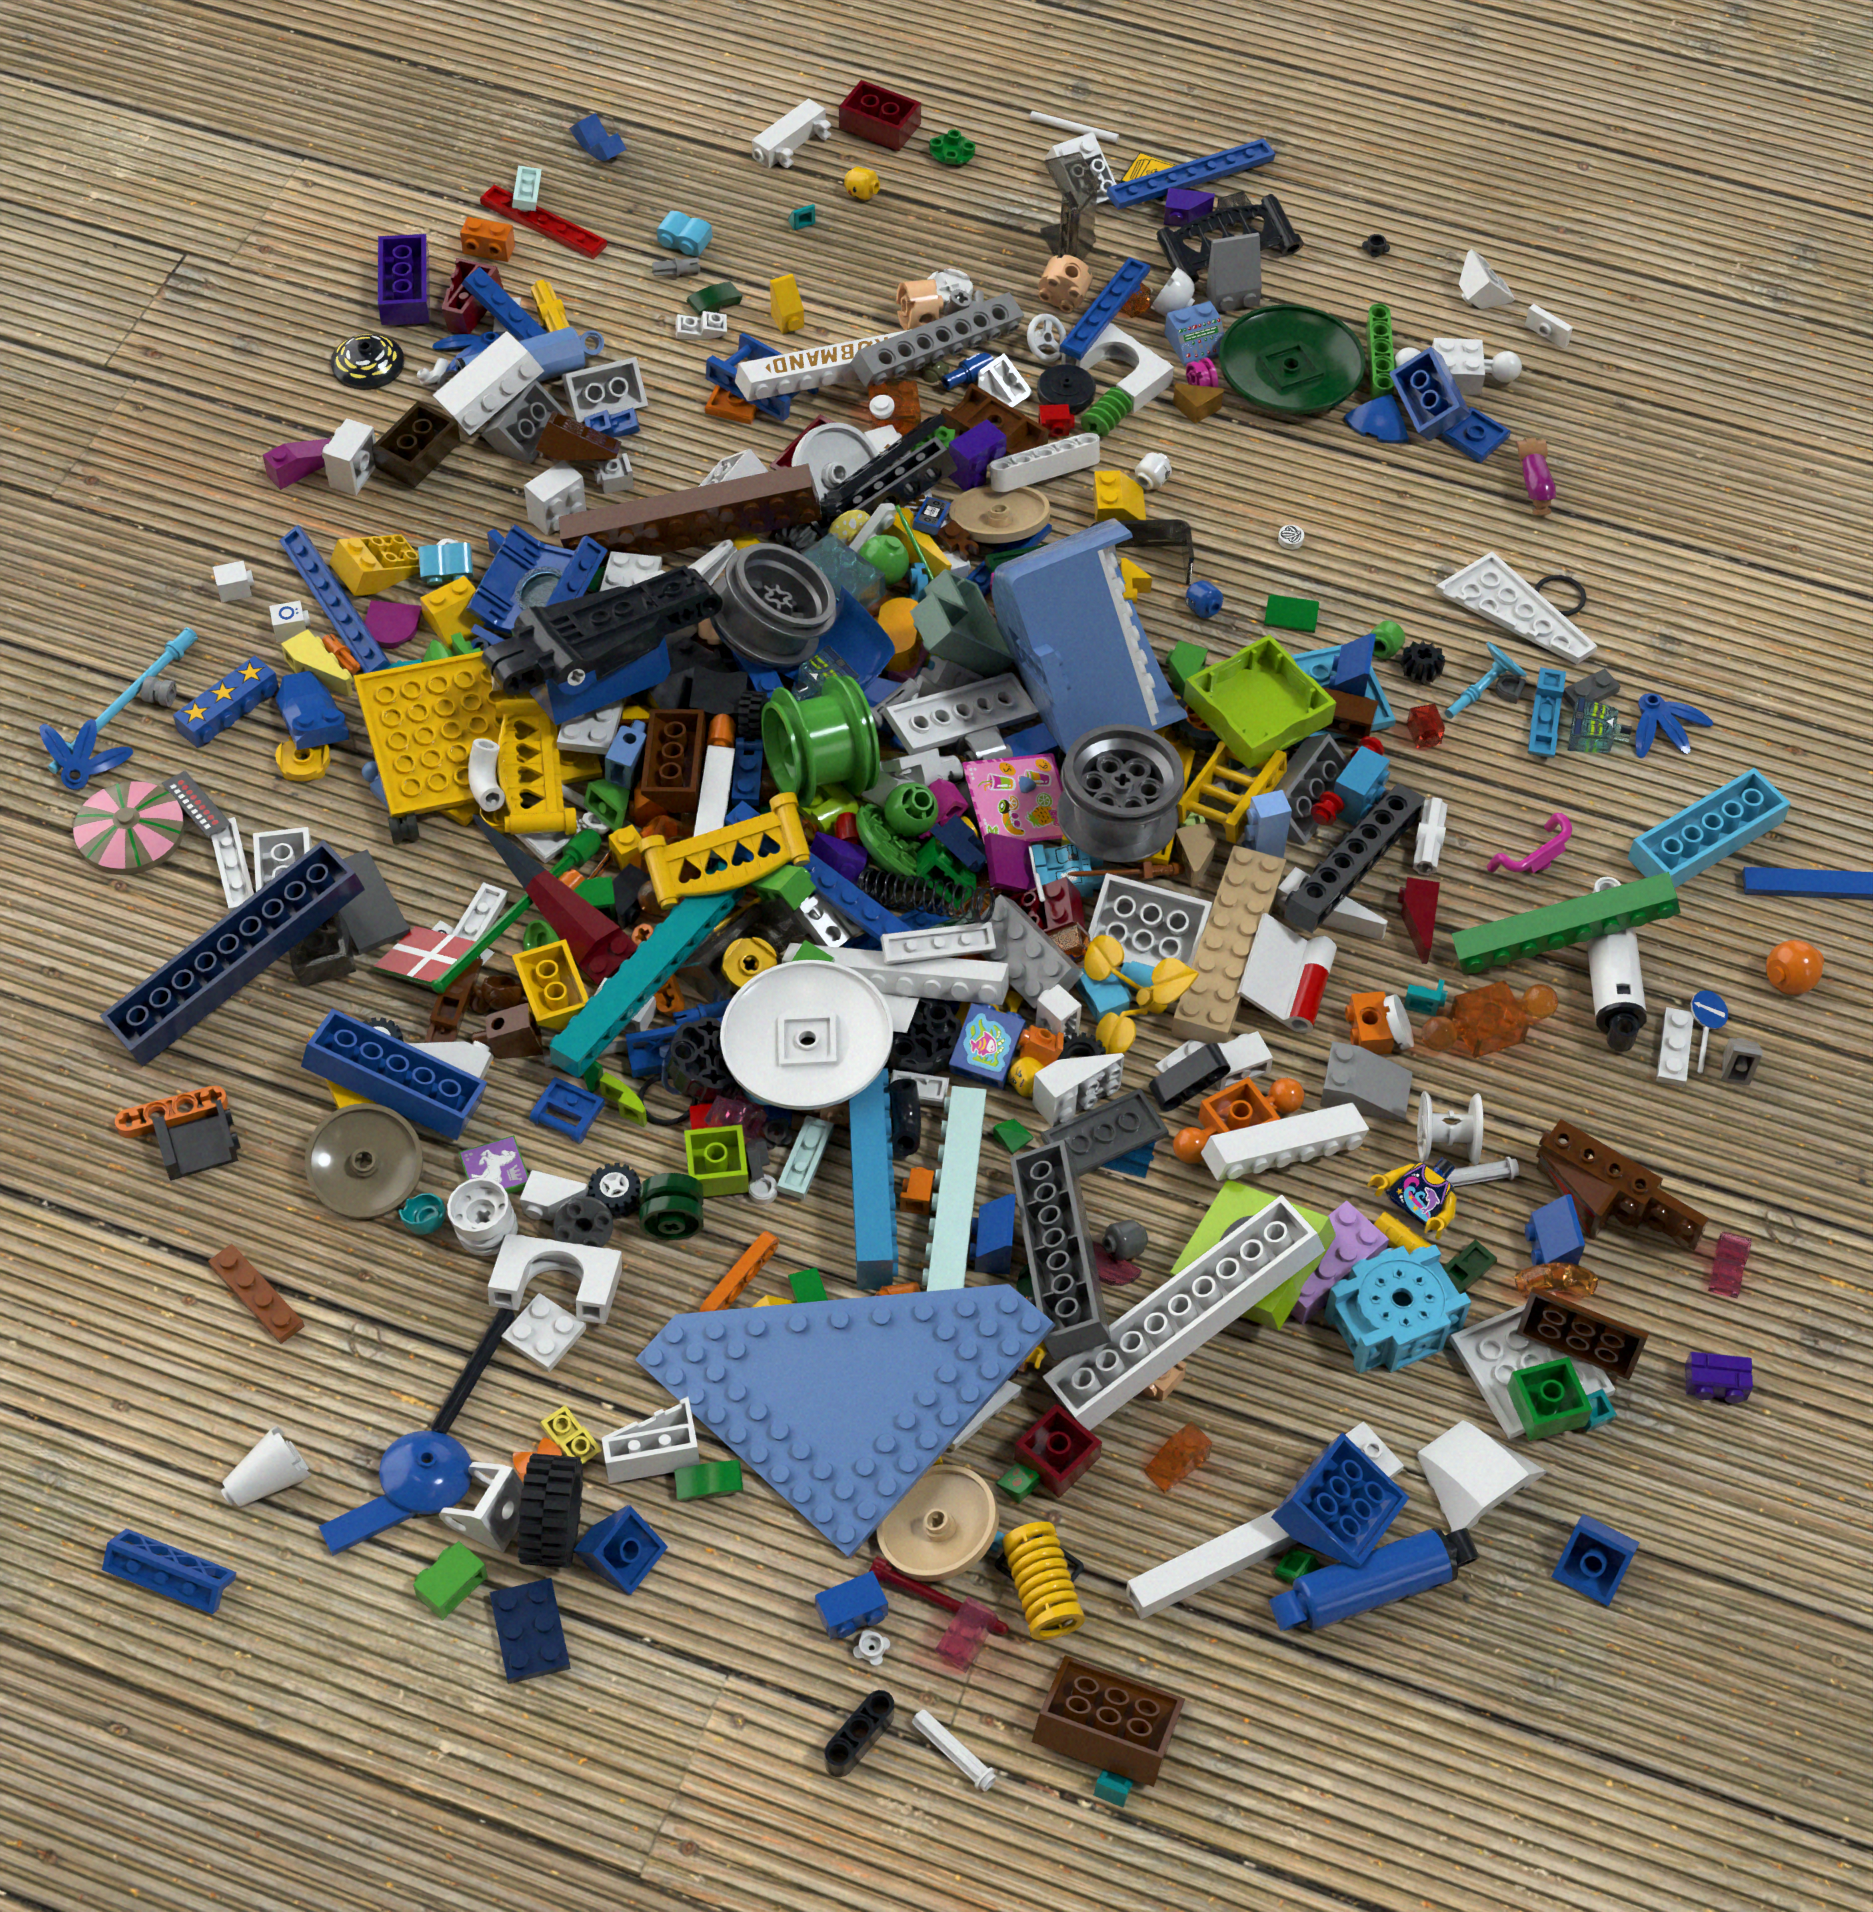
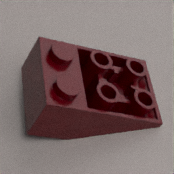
M1067 876L1042 885L1045 896L1044 902H1041L1039 899L1037 887L1009 897L1058 946H1064L1087 937L1081 894Z

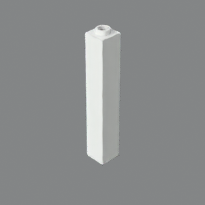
M1276 1508L1127 1582L1126 1595L1142 1620L1298 1543V1541L1294 1540L1271 1518L1277 1510Z

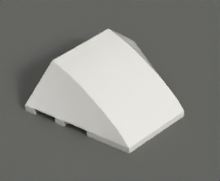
M1464 1420L1417 1452L1419 1462L1431 1488L1434 1489L1441 1504L1440 1509L1449 1522L1451 1532L1463 1528L1469 1530L1478 1523L1479 1518L1520 1488L1524 1490L1547 1472Z

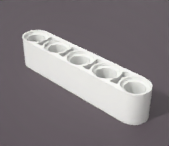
M1084 433L996 459L990 463L991 488L997 492H1006L1095 465L1100 462L1099 436L1094 433Z
M708 745L694 837L725 826L724 818L727 812L735 748ZM711 851L709 858L719 859L720 857Z

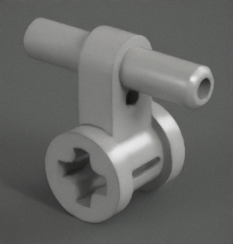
M956 289L952 291L949 297L950 302L943 309L944 316L984 302L983 291L978 290L974 293L975 301L971 300L970 295L963 290Z

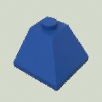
M626 1505L592 1526L573 1551L594 1573L626 1594L631 1595L668 1546L631 1505Z

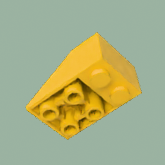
M402 534L338 539L329 562L330 566L354 596L377 594L420 572L419 555Z

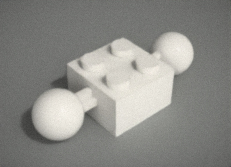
M1434 338L1432 348L1443 356L1461 395L1481 396L1485 373H1492L1495 379L1504 383L1515 380L1521 373V360L1513 352L1503 351L1498 353L1492 360L1484 359L1482 340ZM1412 347L1401 349L1394 358V369L1421 352Z

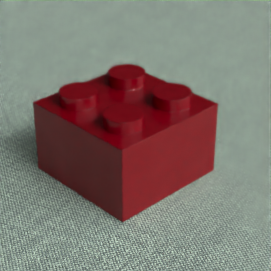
M1056 1403L1015 1443L1014 1460L1037 1472L1040 1475V1482L1060 1498L1100 1459L1102 1441Z

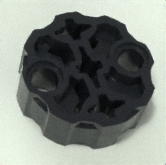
M908 997L919 998L907 1033L893 1031L892 1048L887 1060L889 1068L931 1076L941 1071H948L950 1069L949 1062L962 1030L961 1021L954 1016L951 1007L941 1000L933 1001L923 997Z
M702 1017L699 1021L682 1024L676 1030L664 1058L665 1071L672 1077L673 1086L683 1095L693 1096L703 1103H716L722 1098H732L742 1087L731 1075L723 1058L720 1040L722 1023L716 1018Z

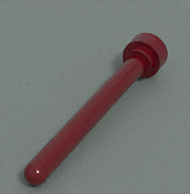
M877 1556L870 1567L869 1572H874L878 1583L886 1584L890 1582L1000 1635H1005L1009 1631L1006 1623L894 1571L893 1566L889 1565L888 1560Z

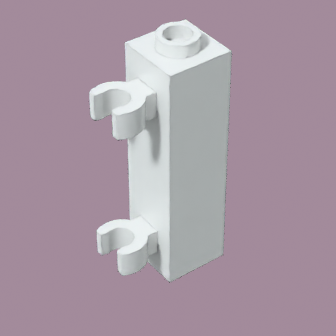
M808 98L752 139V157L768 168H771L777 162H780L785 168L790 167L794 164V161L789 159L793 155V150L816 133L823 140L831 136V133L827 131L831 127V123L826 120L825 108Z

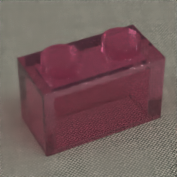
M967 1596L934 1651L940 1658L966 1673L999 1619L998 1616L988 1607Z

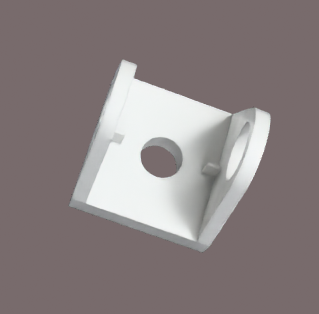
M472 1462L468 1468L469 1473L477 1481L489 1488L474 1511L443 1508L439 1517L455 1531L492 1549L504 1552L518 1530L520 1520L519 1507H521V1492L524 1484L512 1467L501 1464ZM479 1471H481V1472L487 1474V1475H488L489 1477H491L492 1479L487 1478L486 1476H484L483 1474H481ZM452 1518L458 1520L462 1524L457 1523Z

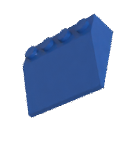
M1342 1432L1319 1453L1271 1518L1294 1540L1358 1569L1410 1497Z

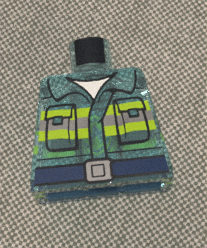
M828 645L800 665L798 684L792 687V693L797 701H802L807 697H820L823 684L828 677L836 676L839 678L847 675L852 677L859 685V675Z
M1578 696L1573 710L1567 751L1609 753L1614 739L1629 742L1632 726L1617 724V708Z

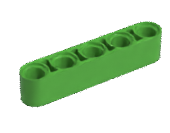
M1378 303L1371 305L1369 308L1366 324L1371 401L1390 394L1393 396L1395 386L1389 374L1394 370L1391 312L1388 306Z

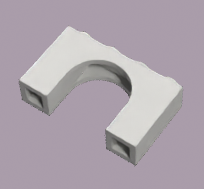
M1112 323L1106 327L1081 361L1062 353L1061 364L1075 365L1086 371L1096 363L1106 359H1119L1132 365L1135 370L1116 384V388L1122 390L1130 399L1133 406L1132 414L1172 384L1174 366Z
M505 1234L488 1284L489 1306L519 1310L525 1288L534 1276L549 1270H562L572 1273L581 1281L576 1298L577 1320L606 1324L622 1272V1251L559 1242L551 1239L533 1238L524 1235Z

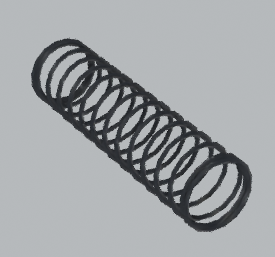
M866 867L860 873L857 881V887L861 890L863 878L866 872L869 871L864 886L865 894H867V881L869 874L872 873V887L868 896L872 898L875 895L876 902L883 906L888 904L890 907L897 906L900 909L907 907L911 911L916 909L921 913L926 911L928 914L936 913L939 916L946 915L949 918L955 916L960 920L965 918L967 921L975 920L981 924L987 923L994 912L995 895L990 888L982 889L979 886L974 891L972 885H968L964 890L961 883L954 887L951 881L945 885L943 880H939L935 884L932 878L925 881L924 877L920 876L916 880L914 875L911 874L907 879L904 878L903 893L897 902V882L901 875L905 876L903 873L897 877L895 876L893 893L889 900L886 897V888L889 876L894 874L893 871L887 875L883 869L878 873L875 868ZM884 872V890L878 899L876 890L878 878ZM912 877L914 879L913 893L909 902L906 903L905 892L907 882ZM922 879L924 885L923 893L916 906V886L918 881ZM929 881H932V897L928 906L926 907V886ZM941 882L943 886L942 898L938 907L935 908V891L937 885ZM951 884L952 898L945 911V891L947 886ZM958 886H961L962 898L955 912L954 896ZM971 888V903L965 914L964 897L967 889ZM978 889H980L981 892L979 893V895H978V897H977V900H976V904H975V915H974V909H973L974 898H975L976 892L978 891ZM988 891L990 895L989 911L986 917L981 920L980 911L983 906L984 894ZM883 895L886 901L885 903L880 902ZM893 897L895 901L894 905L889 903ZM902 899L904 901L905 906L899 905ZM912 900H913L914 908L908 907V905L912 902ZM921 903H923V910L918 909ZM931 904L934 909L932 912L927 910ZM942 905L943 913H938L937 910ZM951 906H952L953 915L947 914V912L949 911V909L951 908ZM960 909L962 910V917L956 915ZM970 910L973 916L971 919L966 917Z

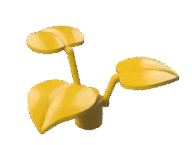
M1099 935L1093 938L1084 959V968L1087 975L1093 980L1103 981L1112 972L1115 976L1138 990L1136 1001L1140 1009L1123 1011L1120 1016L1110 1012L1100 1020L1096 1029V1042L1100 1039L1102 1047L1106 1049V1055L1124 1054L1132 1046L1137 1031L1134 1021L1127 1016L1147 1015L1148 1011L1154 1014H1161L1166 1010L1168 1004L1176 1001L1191 987L1199 973L1178 959L1166 958L1160 961L1152 972L1151 978L1154 985L1144 988L1116 969L1125 957L1120 942L1107 935Z

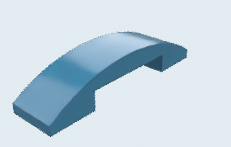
M1540 667L1530 725L1528 754L1549 758L1555 757L1561 700L1566 678L1565 671Z

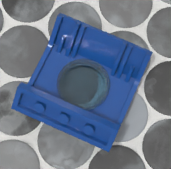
M513 525L465 610L485 623L483 627L512 634L511 629L514 628L515 620L523 610L533 606L546 607L583 596L607 549L587 535L581 539L575 551L547 545L517 525Z

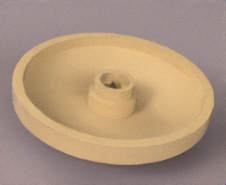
M991 484L979 486L956 497L952 501L949 511V521L954 520L970 534V540L985 543H1006L1028 538L1041 531L1050 519L1048 499L1041 492L1027 486L1006 492L992 490Z
M947 1464L931 1466L877 1528L879 1546L889 1563L906 1577L928 1582L955 1577L974 1566L990 1548L999 1524L998 1504L985 1480L972 1470L962 1466Z

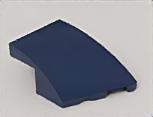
M956 814L943 827L936 823L929 830L971 871L984 872L988 870L985 845L977 838L976 833Z

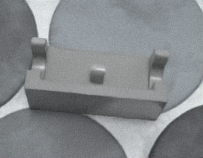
M937 656L930 657V660L935 662V668L932 671L928 668H922L920 672L928 680L948 690L979 682L984 678L973 671L947 659L942 660Z

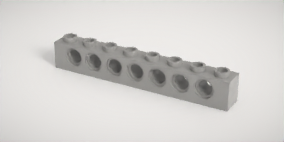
M1007 292L860 349L855 354L850 365L865 388L873 384L878 386L893 376L899 378L911 369H914V371L919 370L931 361L933 363L939 362L949 354L952 356L957 355L969 346L974 348L982 341L996 339L1002 333H1012L1019 328V323L1024 317V313L1010 292Z

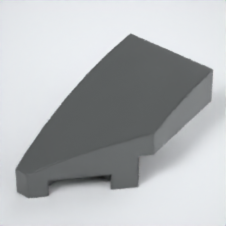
M761 1135L753 1137L746 1146L753 1180L764 1178L762 1167L770 1165L766 1142Z

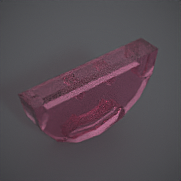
M1092 1241L1100 1282L1111 1286H1124L1134 1282L1141 1276V1269L1126 1260L1118 1261L1114 1259L1102 1246Z

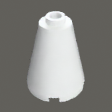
M279 1426L273 1427L223 1480L225 1488L221 1492L230 1505L236 1503L239 1507L312 1476L307 1471L309 1468L291 1441H284L282 1438L285 1433Z

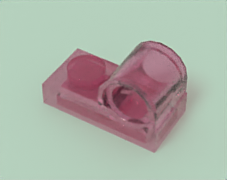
M717 1095L704 1120L712 1127L742 1125L743 1136L755 1139L768 1115L757 1103L751 1102L745 1096L736 1095L735 1099L731 1100Z
M1721 1231L1716 1242L1708 1287L1709 1292L1738 1298L1752 1238Z

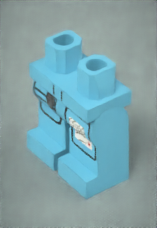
M1043 844L1032 845L1036 873L1039 874L1042 885L1067 876L1080 891L1081 897L1085 896V898L1093 897V889L1102 888L1105 876L1074 877L1068 875L1069 872L1092 871L1091 867L1103 866L1102 859L1082 852L1073 844L1043 849Z

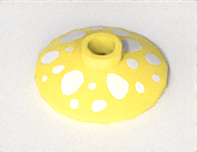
M851 510L838 516L828 530L827 541L830 548L836 553L844 554L871 516L862 510Z

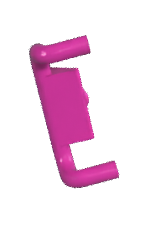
M1554 813L1546 822L1544 828L1547 832H1553L1558 824H1560V834L1519 862L1513 861L1504 853H1497L1487 864V870L1494 873L1500 865L1512 872L1528 871L1535 873L1537 870L1549 868L1551 866L1550 861L1566 851L1564 843L1570 839L1572 834L1570 820L1563 813Z

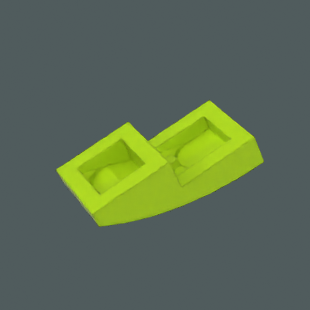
M605 1072L600 1079L601 1095L618 1103L621 1117L645 1127L647 1124L646 1108L642 1101L626 1084Z

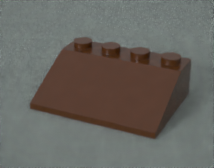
M553 410L535 450L540 452V457L549 461H553V459H616L622 442Z
M1536 1287L1531 1289L1516 1332L1517 1335L1627 1380H1630L1649 1336V1333Z
M1065 1655L1040 1710L1032 1743L1154 1787L1185 1698Z

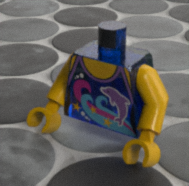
M1443 1157L1433 1169L1420 1161L1416 1165L1408 1164L1391 1170L1384 1175L1375 1174L1367 1184L1368 1188L1372 1185L1378 1187L1375 1192L1377 1197H1380L1384 1190L1388 1189L1386 1191L1388 1199L1425 1226L1424 1233L1427 1234L1429 1230L1431 1232L1433 1230L1437 1231L1435 1239L1441 1238L1443 1229L1455 1217L1457 1197L1454 1194L1453 1185L1446 1180L1455 1169V1166Z

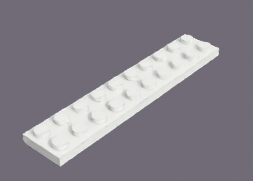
M611 551L600 591L619 586L629 587L645 581L649 574L661 570L662 557ZM626 697L563 722L557 739V749L607 755L616 736Z

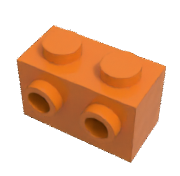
M467 217L460 231L463 254L508 262L515 248L514 231L511 224Z

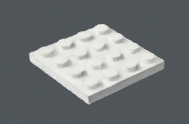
M1526 1304L1456 1332L1449 1339L1508 1439L1525 1433L1506 1389L1513 1371L1569 1357L1586 1395L1603 1388L1607 1397H1610L1616 1390L1604 1370L1517 1335L1516 1332Z

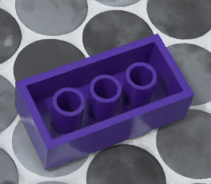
M426 234L378 236V309L381 325L430 323L429 249Z

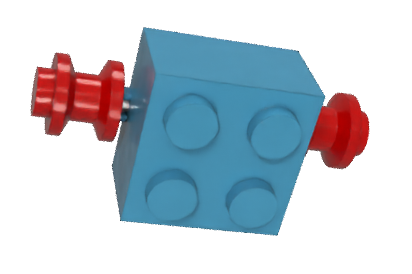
M1365 736L1360 740V748H1355L1352 751L1351 761L1336 780L1334 792H1323L1319 797L1320 803L1314 804L1311 808V815L1316 823L1331 826L1337 817L1355 826L1360 818H1366L1369 809L1376 801L1380 803L1383 794L1387 790L1384 785L1388 781L1391 772L1388 771L1390 759L1382 756L1384 754V747L1379 739Z

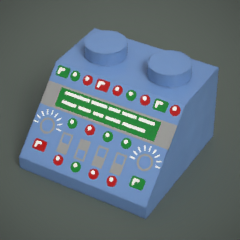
M1211 301L1166 314L1164 334L1184 366L1193 361L1198 363L1199 360L1206 357L1209 359L1219 357L1224 330L1221 317Z

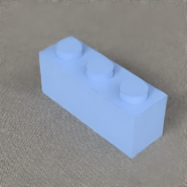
M1283 790L1251 797L1250 809H1247L1248 821L1247 825L1244 826L1245 840L1242 841L1243 848L1284 858L1292 810Z

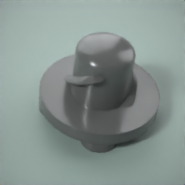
M579 1196L569 1199L556 1212L554 1219L555 1238L559 1242L602 1248L612 1235V1214L608 1207L596 1198Z

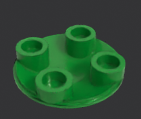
M955 129L949 130L947 134L932 138L929 146L931 155L936 160L946 164L968 162L975 155L976 145L961 136V132Z

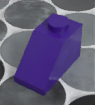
M1168 188L1163 225L1183 227L1196 218L1213 212L1215 193Z
M817 831L810 849L811 853L857 886L858 877L864 869L868 855L865 847Z

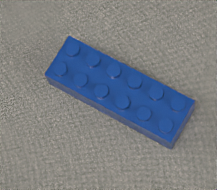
M333 1008L307 1043L301 1067L390 1108L456 1141L481 1104L487 1085L486 1081Z

